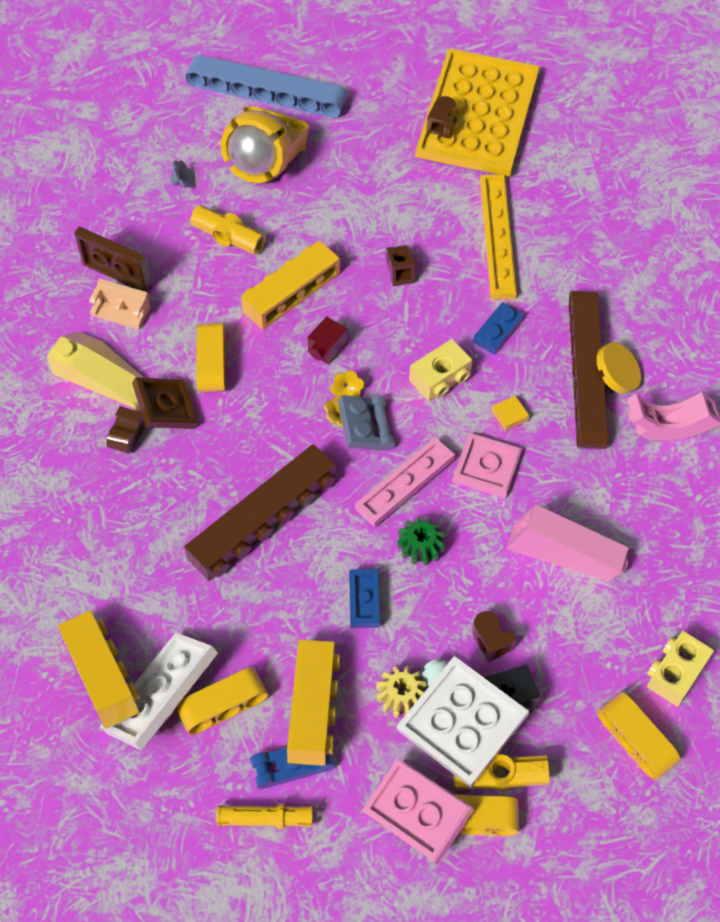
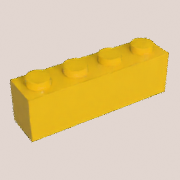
M320 240L312 246H307L301 254L294 259L286 261L280 269L268 274L263 281L244 292L241 296L243 312L264 330L340 274V258Z
M91 610L57 625L104 729L138 714L139 711L135 701L140 699L133 682L126 684L124 680L129 675L122 660L116 662L114 657L118 656V652L112 639L108 641L104 639V636L109 634L102 619L95 620Z
M298 640L287 744L288 763L325 766L326 754H332L333 735H328V726L335 725L336 707H330L331 698L337 699L338 680L332 679L333 672H339L340 654H334V642Z

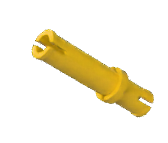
M278 803L277 806L218 805L216 822L217 826H277V829L292 826L312 827L313 806L292 807L285 806L284 803Z

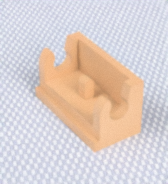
M99 278L98 284L90 298V303L94 304L90 311L91 315L140 330L151 308L148 293Z

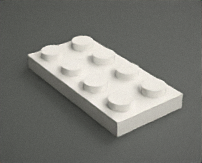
M175 633L134 683L140 699L135 701L139 713L107 729H104L103 724H101L100 728L106 734L142 751L146 744L152 740L154 734L164 721L170 717L182 698L191 690L200 675L209 667L211 661L218 654L211 645Z

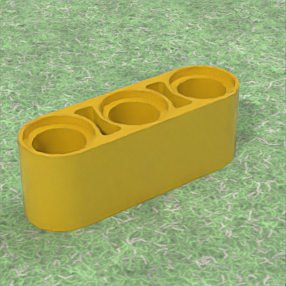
M224 323L197 324L198 392L225 391Z
M250 667L183 698L175 708L187 733L195 735L262 703L268 697V693L256 669Z
M619 693L597 710L598 717L603 725L652 780H658L680 762V756L674 746L627 694Z
M454 795L474 809L459 834L512 836L519 833L518 799L503 796Z

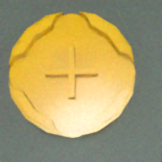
M610 342L599 349L597 353V367L599 371H603L605 376L602 378L612 390L620 394H626L639 387L641 371L638 362L625 346L618 342Z

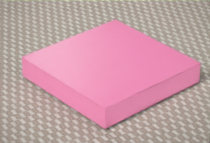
M469 432L453 476V483L506 499L522 448Z

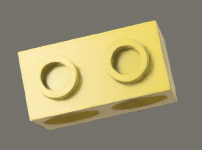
M684 631L681 632L677 640L671 637L662 651L667 655L662 662L656 659L647 675L652 677L647 687L678 707L714 650ZM679 652L687 653L691 659L682 658ZM669 674L676 679V683L667 681L664 675Z

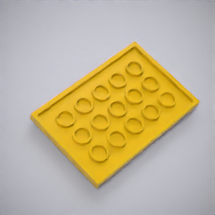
M448 48L417 144L415 157L510 177L540 66ZM442 96L451 97L456 102L453 130L449 139L426 132L427 117L435 101Z

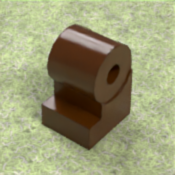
M442 96L435 101L427 117L426 132L450 138L456 111V102L453 98Z
M401 245L386 248V261L391 274L392 285L398 286L415 283V262L408 246Z
M119 406L115 414L116 420L108 433L106 445L108 448L130 454L146 426L141 412Z
M483 611L476 615L472 634L488 662L514 650L517 639L511 630L506 633L502 632L500 621L496 614L490 611Z

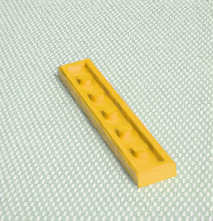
M480 175L490 299H516L517 291L505 175Z

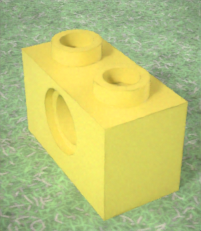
M450 339L410 365L409 381L428 401H431L435 397L445 395L449 388L457 383L461 384L469 378L472 359L453 339Z

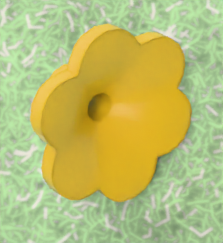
M348 370L345 373L340 372L334 376V383L331 385L330 391L337 397L342 395L360 397V390L364 387V382L361 378L357 377L356 372L353 370Z
M334 397L332 401H327L324 404V409L327 412L326 417L332 424L343 427L338 406L340 397Z

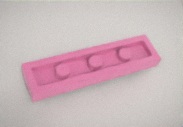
M436 437L433 438L355 503V509L371 525L376 527L454 460L455 454Z

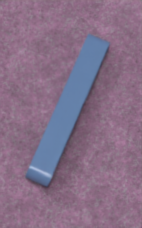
M197 55L193 58L185 74L188 84L196 88L332 118L340 115L347 97L346 91L338 85Z

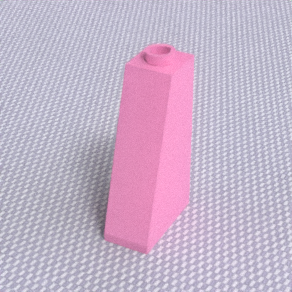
M536 504L514 524L506 547L510 551L606 581H610L617 575L623 574L628 565L626 555L629 547Z

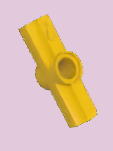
M197 205L190 218L192 226L211 234L217 243L225 247H229L232 244L255 255L262 251L266 241L265 234L244 225L242 220L232 213H227L224 216L203 205Z
M499 754L472 787H469L454 775L455 791L493 788L496 791L503 792L511 787L550 785L547 755L510 758ZM498 768H504L508 770L509 775L505 778H498L493 772Z

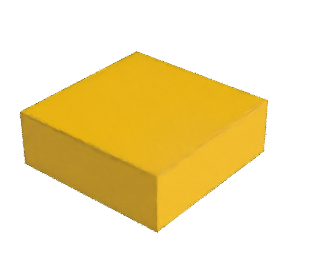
M516 396L492 406L491 411L504 431L529 420V414Z

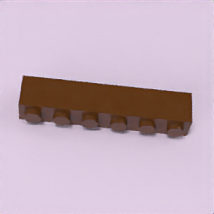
M312 444L184 546L187 560L208 581H211L215 576H222L228 570L231 563L236 559L244 558L250 552L252 546L258 541L266 540L271 535L273 529L279 524L287 523L295 511L301 506L306 507L309 505L315 495L322 489L327 490L336 479V465L320 449Z

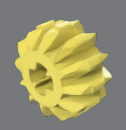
M408 665L404 668V672H400L396 666L392 668V674L384 671L382 674L383 681L377 682L376 689L380 692L377 694V702L384 703V712L394 709L393 716L395 718H398L400 711H404L405 715L408 713L427 688L426 681H419L421 676L419 671L411 675ZM399 689H405V690H406L405 693H404V695H399V694H398V693H399Z

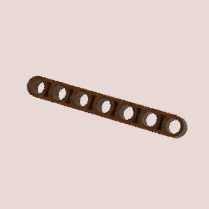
M571 290L569 294V324L577 448L606 449L608 429L604 379L602 378L604 373L602 370L599 371L597 367V353L602 348L598 292Z

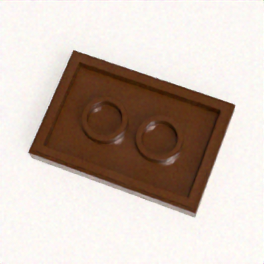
M81 226L76 229L74 234L84 266L134 289L147 293L150 291L152 286L146 256Z

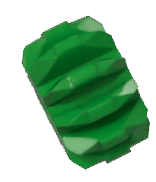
M419 516L415 518V523L407 520L404 528H400L398 531L400 539L397 540V547L402 550L401 555L403 559L411 557L413 565L417 560H421L425 566L428 564V558L436 562L439 556L438 553L444 552L446 535L440 532V523L431 525L432 520L430 517L425 522H421Z

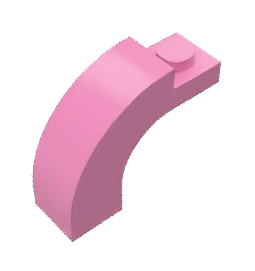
M703 392L672 405H655L638 394L627 398L630 407L628 415L636 425L638 436L646 439L666 441L688 438L720 425V415L715 401Z

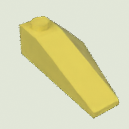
M82 332L60 336L47 355L52 374L140 410L132 385L135 377L144 378L140 373L99 339Z

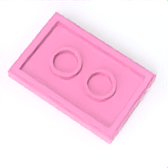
M397 758L362 811L433 862L439 864L474 809Z

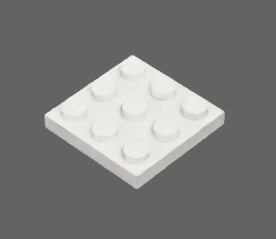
M454 656L396 728L465 784L472 787L527 718L529 711Z

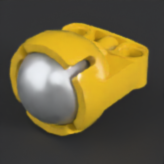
M246 106L242 109V113L235 116L225 126L220 141L221 155L226 163L232 160L234 164L230 167V170L237 177L253 183L270 181L281 174L299 152L306 149L309 125L291 116L255 106Z

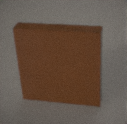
M135 377L132 385L146 427L195 429L198 421L184 380Z

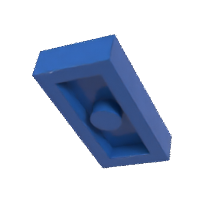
M502 302L474 335L473 343L495 355L523 321L524 314Z
M378 569L349 570L350 628H380Z

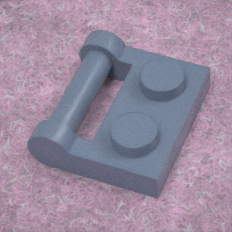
M342 395L339 398L338 406L348 448L385 451L395 447L394 437L389 432L385 414L386 401L383 396L365 398ZM369 411H374L380 437L374 436Z

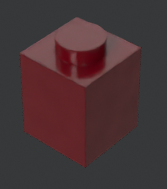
M326 316L307 337L308 352L314 359L322 360L330 365L348 344V329Z

